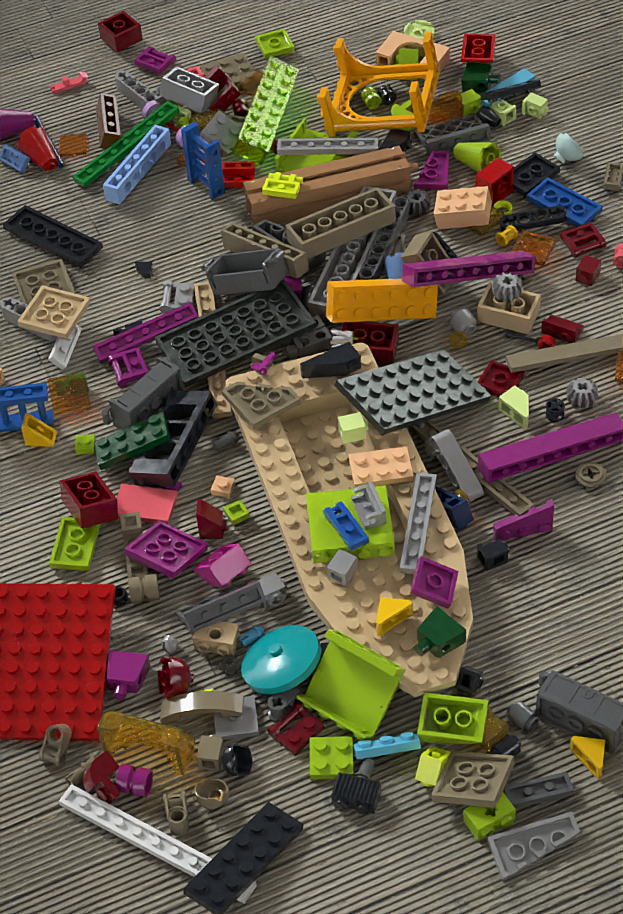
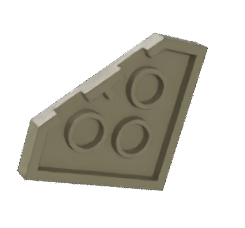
M236 382L221 390L222 396L253 430L301 404V398L291 387L282 386V389L272 388L271 385L265 384L251 386L245 385V382Z

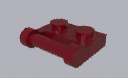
M592 222L560 234L561 240L568 247L573 258L579 257L580 254L593 249L606 247L604 237ZM592 240H596L595 242L589 243L587 245L577 247L578 245L587 243Z
M296 702L292 706V710L275 726L271 725L267 732L273 739L296 756L310 743V737H316L325 726L322 721L307 711L300 702ZM299 715L301 719L283 735L281 731Z

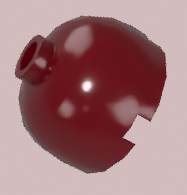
M162 657L159 661V665H162V670L158 671L157 674L160 694H165L162 698L169 699L185 694L190 688V684L194 681L193 671L179 657Z

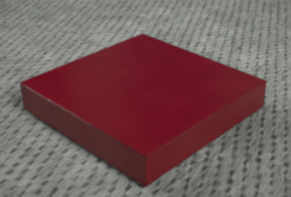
M491 360L479 378L478 383L489 394L500 397L513 386L518 387L525 376V371L511 373L507 365Z

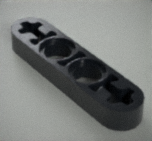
M554 206L515 213L501 217L499 224L502 231L506 230V227L509 225L515 227L517 231L560 224L566 221L567 211L563 206ZM541 215L546 216L544 220H538L537 218ZM524 218L529 219L527 223L520 222Z

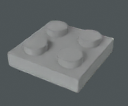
M219 110L201 131L200 135L209 143L218 140L220 151L226 155L245 130Z

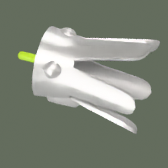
M333 328L331 330L332 334L339 335L332 338L330 343L337 345H333L331 348L347 342L353 344V339L358 340V338H353V331H341Z

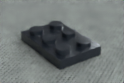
M535 152L514 167L513 190L527 197V194L547 177L552 179L559 174L560 167Z

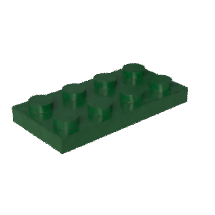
M164 413L152 415L143 421L136 422L127 428L118 430L109 436L95 441L97 462L100 469L108 468L169 441L170 435Z

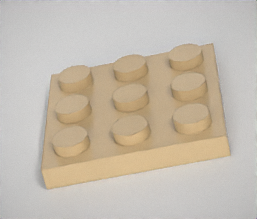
M42 285L17 321L18 326L67 339L90 305V298Z

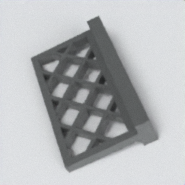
M473 113L426 126L425 132L418 133L417 129H415L414 134L425 147L426 154L429 157L432 151H453L458 143L490 141V126L487 123L483 124L476 114Z
M246 581L180 609L175 614L178 619L187 625L189 632L193 633L266 601L259 581L253 583Z

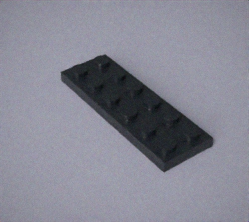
M26 205L3 223L4 230L80 268L103 248L102 242Z
M267 802L183 888V894L211 913L223 914L303 830V823L272 803Z

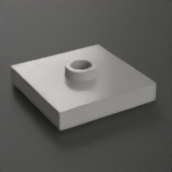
M254 696L244 698L243 715L222 717L220 712L214 713L216 736L223 737V740L259 736Z

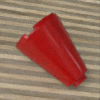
M33 126L22 132L19 136V142H16L18 150L30 157V160L43 170L51 171L55 169L58 161L46 131L41 126L39 128Z

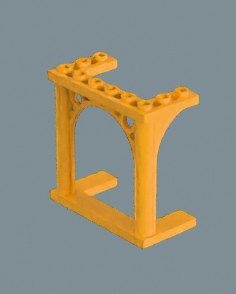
M425 32L423 39L427 63L369 65L356 59L347 50L344 38L337 39L336 44L333 46V53L337 57L336 64L337 68L340 69V80L337 82L333 101H331L328 87H321L320 93L317 95V103L321 106V117L325 121L324 129L329 137H335L337 132L417 128L418 133L425 132L440 75L432 32ZM426 78L422 95L418 81L411 82L409 95L414 115L366 117L356 114L350 108V100L353 95L362 87L373 82ZM353 82L359 83L356 86L351 85Z

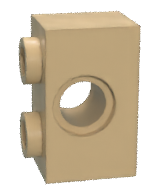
M219 621L195 631L192 638L194 650L203 653L211 652L223 656H234L239 642L238 637L240 636L239 624Z

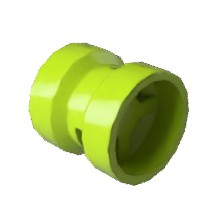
M366 87L361 92V98L369 109H375L380 106L382 100L374 87Z

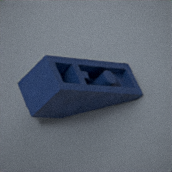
M435 486V490L454 528L458 530L465 528L474 520L466 499Z

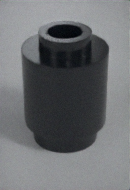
M507 734L491 746L488 754L511 755L515 757L521 752V743L516 736Z

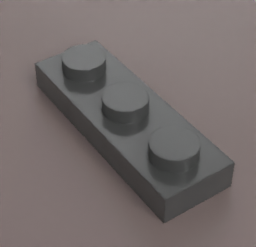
M567 771L507 785L503 790L515 808L574 795V789Z

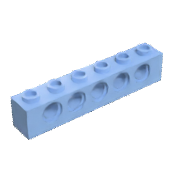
M158 125L152 127L103 184L105 200L119 205L171 145L168 128Z

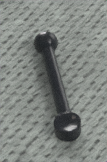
M510 331L505 333L506 338L513 337L532 341L537 345L540 337L531 338L512 334Z

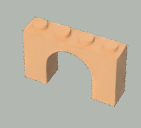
M392 31L376 51V65L378 66L394 65L399 49H419V56L423 57L420 63H427L423 39ZM434 43L441 72L450 60V47Z

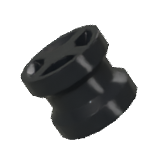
M383 85L377 91L384 105H391L396 101L397 95L390 85Z
M558 398L548 400L546 403V418L551 422L561 421L564 418L565 403Z

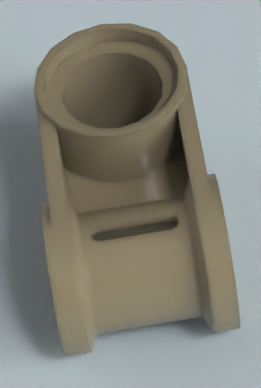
M57 724L47 728L39 753L40 761L55 763L57 767H61L64 764L72 735L71 728L68 725ZM57 729L61 732L60 739L56 736Z
M185 790L181 791L180 794H163L170 831L175 835L186 833L189 829Z

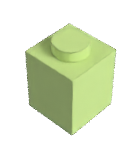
M361 412L338 417V427L343 444L366 439V431L369 430L367 420L363 419Z

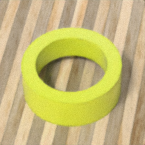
M504 200L496 202L493 208L494 215L501 218L512 214V204ZM504 207L509 211L502 213L497 211V209Z

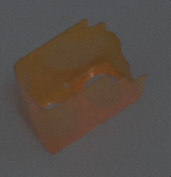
M454 90L440 94L439 98L433 101L428 117L432 125L463 116V102L459 91Z

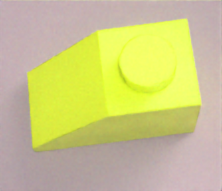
M434 746L428 748L421 754L415 780L421 781L420 783L427 787L435 786L451 752Z

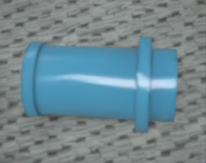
M253 625V629L238 637L243 648L246 649L265 635L260 625Z

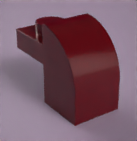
M107 750L95 758L86 768L83 774V785L87 793L94 789L100 800L111 804L121 793L109 777L120 766Z

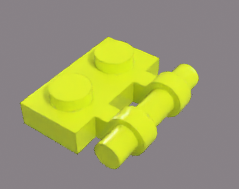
M281 172L269 173L262 188V194L296 199L300 190V184L303 183V177H298L296 174L283 175Z

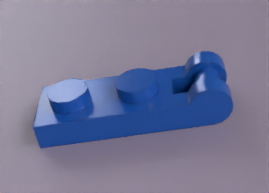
M342 501L336 503L332 508L327 507L323 509L325 518L330 521L350 551L369 543V537Z

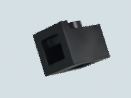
M501 539L489 542L484 546L481 543L477 545V558L486 571L508 563L510 550L505 542L503 543Z
M470 666L461 667L454 687L475 695L477 689L480 690L484 681V678H482L483 671Z

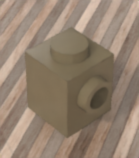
M201 735L196 757L198 769L220 771L224 752L223 737Z

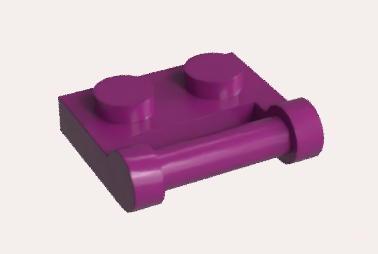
M151 46L147 47L134 59L136 66L157 74H161L166 68L176 62L175 55H167L155 50Z
M138 347L108 357L109 365L114 370L119 387H124L130 382L140 380L148 373ZM119 362H124L128 374L123 375Z

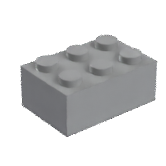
M175 67L162 78L159 95L167 100L177 102L181 106L191 108L195 112L202 113L216 100L219 84L182 68Z

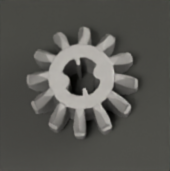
M503 272L502 275H496L492 282V292L497 297V300L503 299L504 302L506 300L512 302L513 299H518L523 291L522 280L518 278L517 274L512 275L511 272L509 274Z
M577 377L575 381L571 380L566 388L567 400L572 403V406L578 405L579 408L581 406L588 408L589 405H594L595 400L598 398L597 384H593V380L587 381L586 378L579 379Z

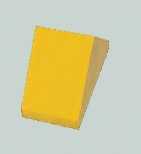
M26 413L21 427L25 445L52 447L57 430L31 414Z
M380 597L376 619L377 635L381 636L413 616V603L410 600Z
M573 736L570 741L571 752L599 780L602 776L605 740Z

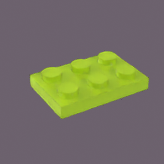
M62 517L49 561L50 568L89 571L101 524L81 529L74 517Z

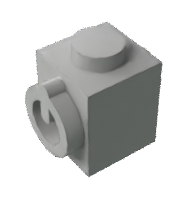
M276 572L258 580L266 598V601L262 603L264 608L279 606L286 599V582L283 578L280 579Z

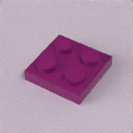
M420 556L417 561L410 594L448 609L452 604L459 571Z

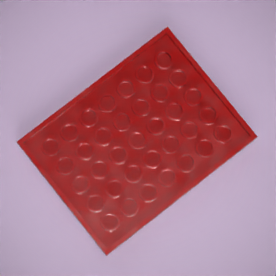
M0 583V740L44 741L47 728L52 725L66 724L71 728L72 732L70 741H100L115 598L114 584ZM57 729L56 736L58 737V739L61 738V732L59 729Z

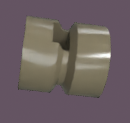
M156 574L145 575L144 579H141L139 576L128 578L132 604L143 602L145 598L149 601L160 599Z

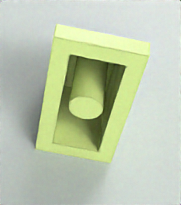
M513 386L499 397L498 410L526 430L529 419L528 395L524 390Z

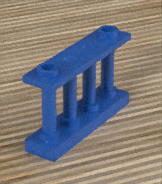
M192 122L181 129L187 179L191 184L198 180L202 181L209 188L210 199L214 200L225 193L220 144L218 140L210 144L200 137L199 125L196 122Z
M47 382L0 387V432L22 430L24 416L27 413L25 404L37 403L38 412H29V414L50 427L54 426L53 410L46 411L44 402L48 401ZM18 405L20 414L9 415L7 406Z

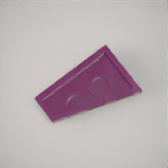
M432 151L425 163V168L423 171L421 170L418 180L414 183V189L448 190L449 151Z
M552 499L546 501V505L536 509L534 506L528 509L529 512L519 516L515 514L494 523V540L501 539L506 541L516 537H525L553 530L554 503Z

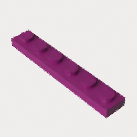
M189 302L92 347L100 363L108 361L110 355L137 348L154 340L156 336L190 322L199 316L192 303Z

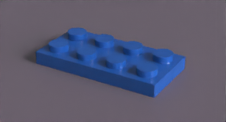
M548 177L528 193L526 197L527 201L542 209L563 206L567 211L566 222L576 227L591 222L602 212L603 208L602 205Z

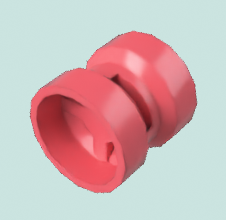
M623 243L615 247L613 263L618 268H623Z

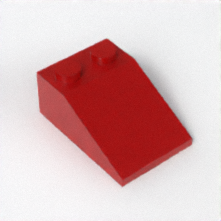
M464 33L461 62L493 63L495 59L496 34Z

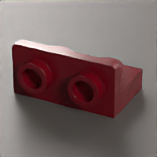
M550 314L548 319H543L542 334L568 343H576L584 331V325Z

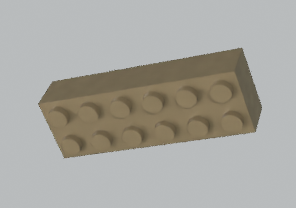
M376 187L286 224L287 241L292 247L306 252L307 259L395 223V205Z

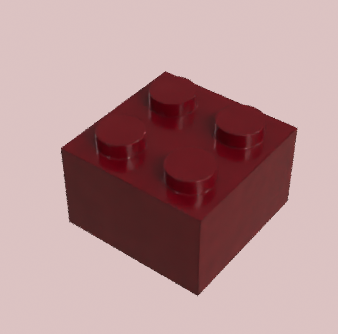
M124 10L98 23L100 38L116 52L122 51L143 40L141 25Z

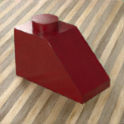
M197 499L196 518L200 539H223L224 531H227L228 528L227 519L223 517V511L202 499Z

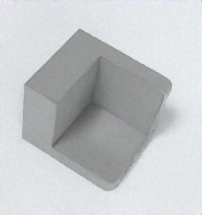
M338 550L327 566L328 579L347 586L358 570L357 557L343 550Z

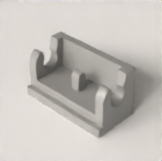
M372 481L355 487L353 492L361 493L351 496V500L364 530L386 524V511Z

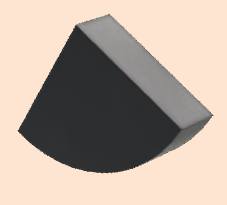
M135 262L136 271L145 278H151L153 263Z

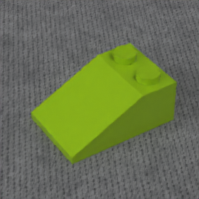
M424 692L417 732L420 741L436 744L483 743L489 701Z

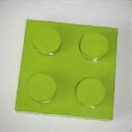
M285 29L255 36V41L265 59L295 51V47Z
M353 736L310 737V780L337 779L339 772L354 775Z

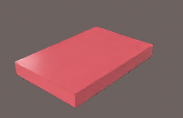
M121 484L117 496L118 519H120L121 514L140 512L141 522L157 523L160 520L169 525L178 492Z

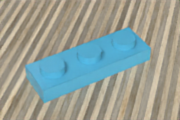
M412 732L403 733L398 737L383 736L379 740L374 741L368 739L360 740L358 743L353 744L356 759L421 749L417 733L413 734Z

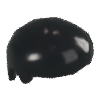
M233 743L224 749L222 765L229 775L241 777L247 776L251 772L253 760L248 746Z

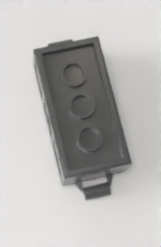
M280 248L223 254L218 258L208 259L201 266V269L206 273L215 296L272 290L289 272L284 260L285 252Z
M159 356L156 359L157 365L130 387L117 401L112 398L108 401V406L101 412L103 423L109 425L113 422L114 426L124 429L152 415L161 413L172 390H183L180 368L171 363L169 357L162 358Z
M552 670L550 673L540 671L539 686L541 688L537 693V717L573 736L605 740L604 751L613 754L623 738V703L555 670Z

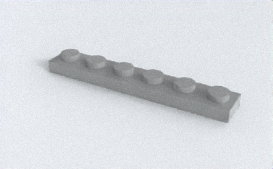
M378 138L278 139L277 155L365 154L378 151Z
M418 472L416 474L400 563V573L414 574L419 557L424 556L437 474Z

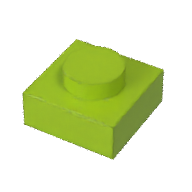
M95 434L76 435V454L95 453Z
M241 500L223 507L224 514L232 525L250 518V513Z

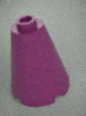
M0 108V140L33 127V124L36 122L34 114L30 111Z

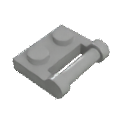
M165 281L163 283L164 295L163 302L160 304V311L167 313L189 302L193 305L195 283ZM171 292H176L174 304L169 303Z

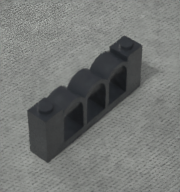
M172 390L165 403L166 406L161 412L166 417L169 435L180 436L179 440H169L139 453V458H135L128 471L135 485L175 487L217 406L211 391ZM181 417H190L189 421L176 420ZM161 455H170L168 460L155 459Z

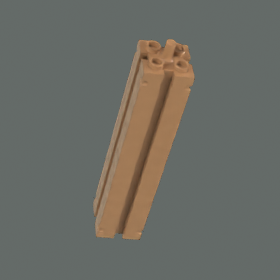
M395 146L391 149L386 148L282 173L283 175L296 174L298 177H303V183L300 184V190L296 199L263 195L262 188L268 176L243 182L245 207L253 226L264 219L280 224L301 219L360 194L363 186L394 190L397 192V195L410 192V185H412L410 172L419 169L418 163L411 164L407 162L406 153L402 152L400 146Z

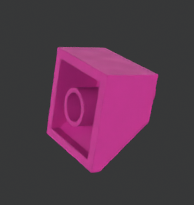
M239 543L221 545L193 567V570L213 587L224 588L232 583L231 579L236 575L240 576L246 572V567L251 562Z

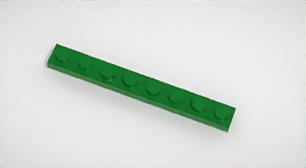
M169 101L165 102L72 176L74 182L86 188L130 153L154 125L162 127L180 112L179 107Z

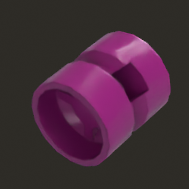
M121 764L116 775L115 787L121 793L127 794L132 791L133 795L146 798L152 787L153 770L142 767L136 770L135 766Z

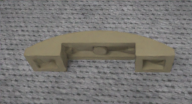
M140 512L120 515L125 548L143 534ZM126 556L128 578L139 576L141 579H144V576L148 575V567Z
M199 691L177 695L162 702L160 721H181L182 715L220 712L222 717L243 715L245 697L241 694L223 691Z

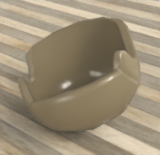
M206 778L203 784H195L194 794L202 807L216 809L228 800L229 788L225 781Z

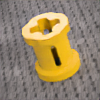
M509 225L503 232H498L495 238L501 247H506L508 242L516 240L519 235L516 228Z

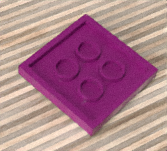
M159 520L125 548L124 555L174 579L208 550V543Z

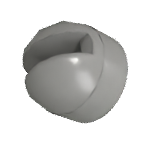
M166 635L162 641V649L165 652H174L180 642L174 637Z

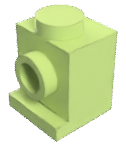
M530 93L522 101V114H529L541 119L548 112V99Z
M505 100L492 103L491 109L501 119L500 124L502 126L516 119L515 105L511 106Z

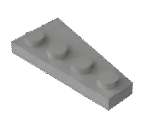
M568 812L487 837V842L503 882L580 834V830L573 812Z

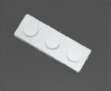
M77 324L67 339L57 337L48 358L50 362L61 370L67 367L82 328Z

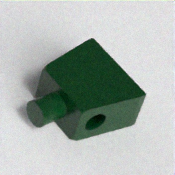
M467 62L461 79L462 93L471 89L475 93L486 92L490 89L491 84H500L501 75L493 74L492 66L489 64Z
M437 606L418 627L417 640L419 643L414 646V650L419 656H423L430 651L434 656L440 658L466 643V629Z

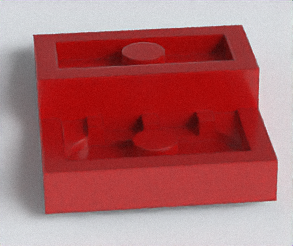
M255 161L222 162L225 188H243V182L255 179Z

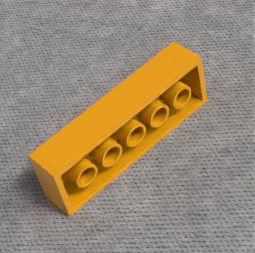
M402 278L327 281L326 317L332 323L436 318L438 284L412 287L402 282Z

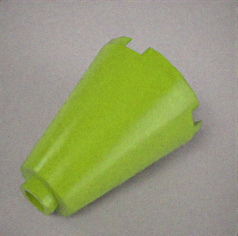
M493 142L458 143L453 149L454 157L477 172L484 169L498 157L501 159V150Z

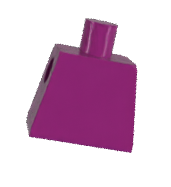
M109 650L107 682L109 689L114 691L113 697L115 699L124 700L127 692H139L150 669L148 655Z

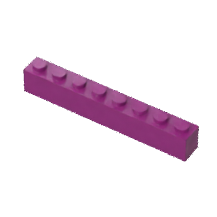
M525 251L406 263L403 264L402 282L412 287L496 278V275H502L503 272L505 274L511 272L512 275L531 274L535 270L536 256Z
M615 412L494 450L485 451L479 454L477 468L487 483L623 442V421Z

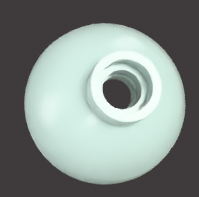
M560 133L556 139L557 151L554 155L563 164L566 160L578 161L584 157V150L567 133Z

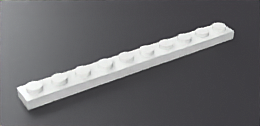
M72 784L59 800L60 806L193 877L212 860V858ZM256 881L237 899L243 904L246 903L257 886Z

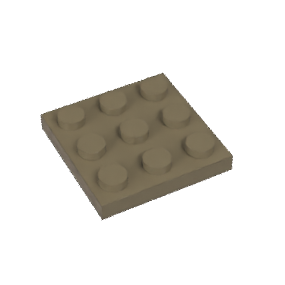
M244 53L200 66V70L205 77L217 65L228 74L239 91L261 85V79ZM227 85L217 93V98L228 88Z
M62 259L11 273L21 302L27 305L30 304L42 285L76 294Z
M451 751L431 794L432 801L496 808L515 764L514 756Z

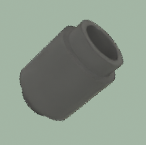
M521 701L512 703L507 710L508 719L524 731L532 732L539 724L540 718L537 717V713Z

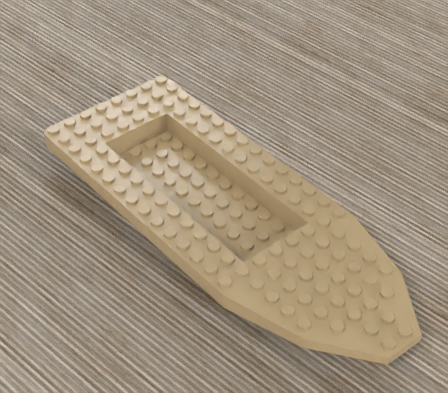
M364 343L352 344L361 355V369L345 376L303 379L301 377L300 363L322 354L318 353L267 367L266 375H261L260 372L254 370L229 377L226 380V387L236 382H245V385L251 386L265 384L271 385L272 388L282 389V386L291 387L301 398L300 405L254 430L233 407L232 409L310 607L328 629L344 633L405 668V673L398 688L413 697L424 695V692L431 693L455 686L473 627L466 564L461 543L435 490L423 557L459 571L452 604L447 609L410 594L414 574L400 573V563L417 472L427 473L426 468L407 428L382 435L367 420L369 430L366 431V439L343 444L339 432L338 417L358 413L359 411L334 385L338 379L378 368L368 345ZM407 446L414 481L386 485L395 555L357 559L358 570L347 586L328 579L327 566L330 562L313 563L306 493L354 489L348 454ZM380 597L410 600L413 603V616L378 636L376 619ZM437 606L466 629V643L440 658L434 656L430 651L423 656H419L414 650V646L419 643L417 640L418 627Z

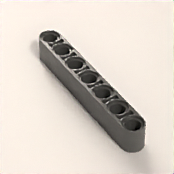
M399 197L393 201L396 222L379 229L359 271L360 280L380 278L384 270V260L387 256L391 255L409 217V203L406 198Z

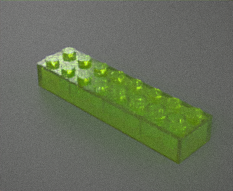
M270 55L232 152L255 161L259 165L263 164L298 75V68Z

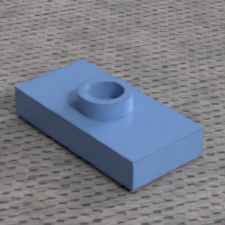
M4 144L0 153V161L25 173L31 158Z

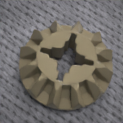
M583 463L575 471V480L578 481L579 485H584L585 488L590 486L595 489L596 486H602L603 482L606 481V471L597 463ZM588 472L591 474V476H594L593 479H590V477L587 476Z

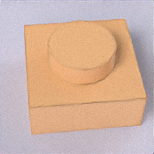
M216 475L211 488V495L230 498L235 486V479Z

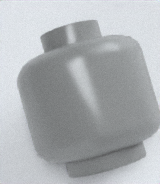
M457 309L451 314L450 325L459 335L468 336L475 331L477 320L468 309Z

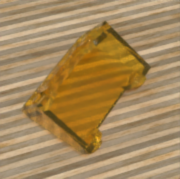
M116 711L105 713L97 726L104 752L107 750L114 757L117 750L121 748L128 750L132 742L169 751L167 760L174 764V773L180 775L185 774L196 749L194 736L186 731Z

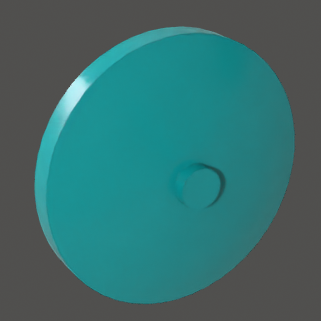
M288 625L274 629L260 637L248 649L241 665L242 676L247 685L255 692L276 694L287 691L299 685L315 670L321 657V644L315 633L304 626Z

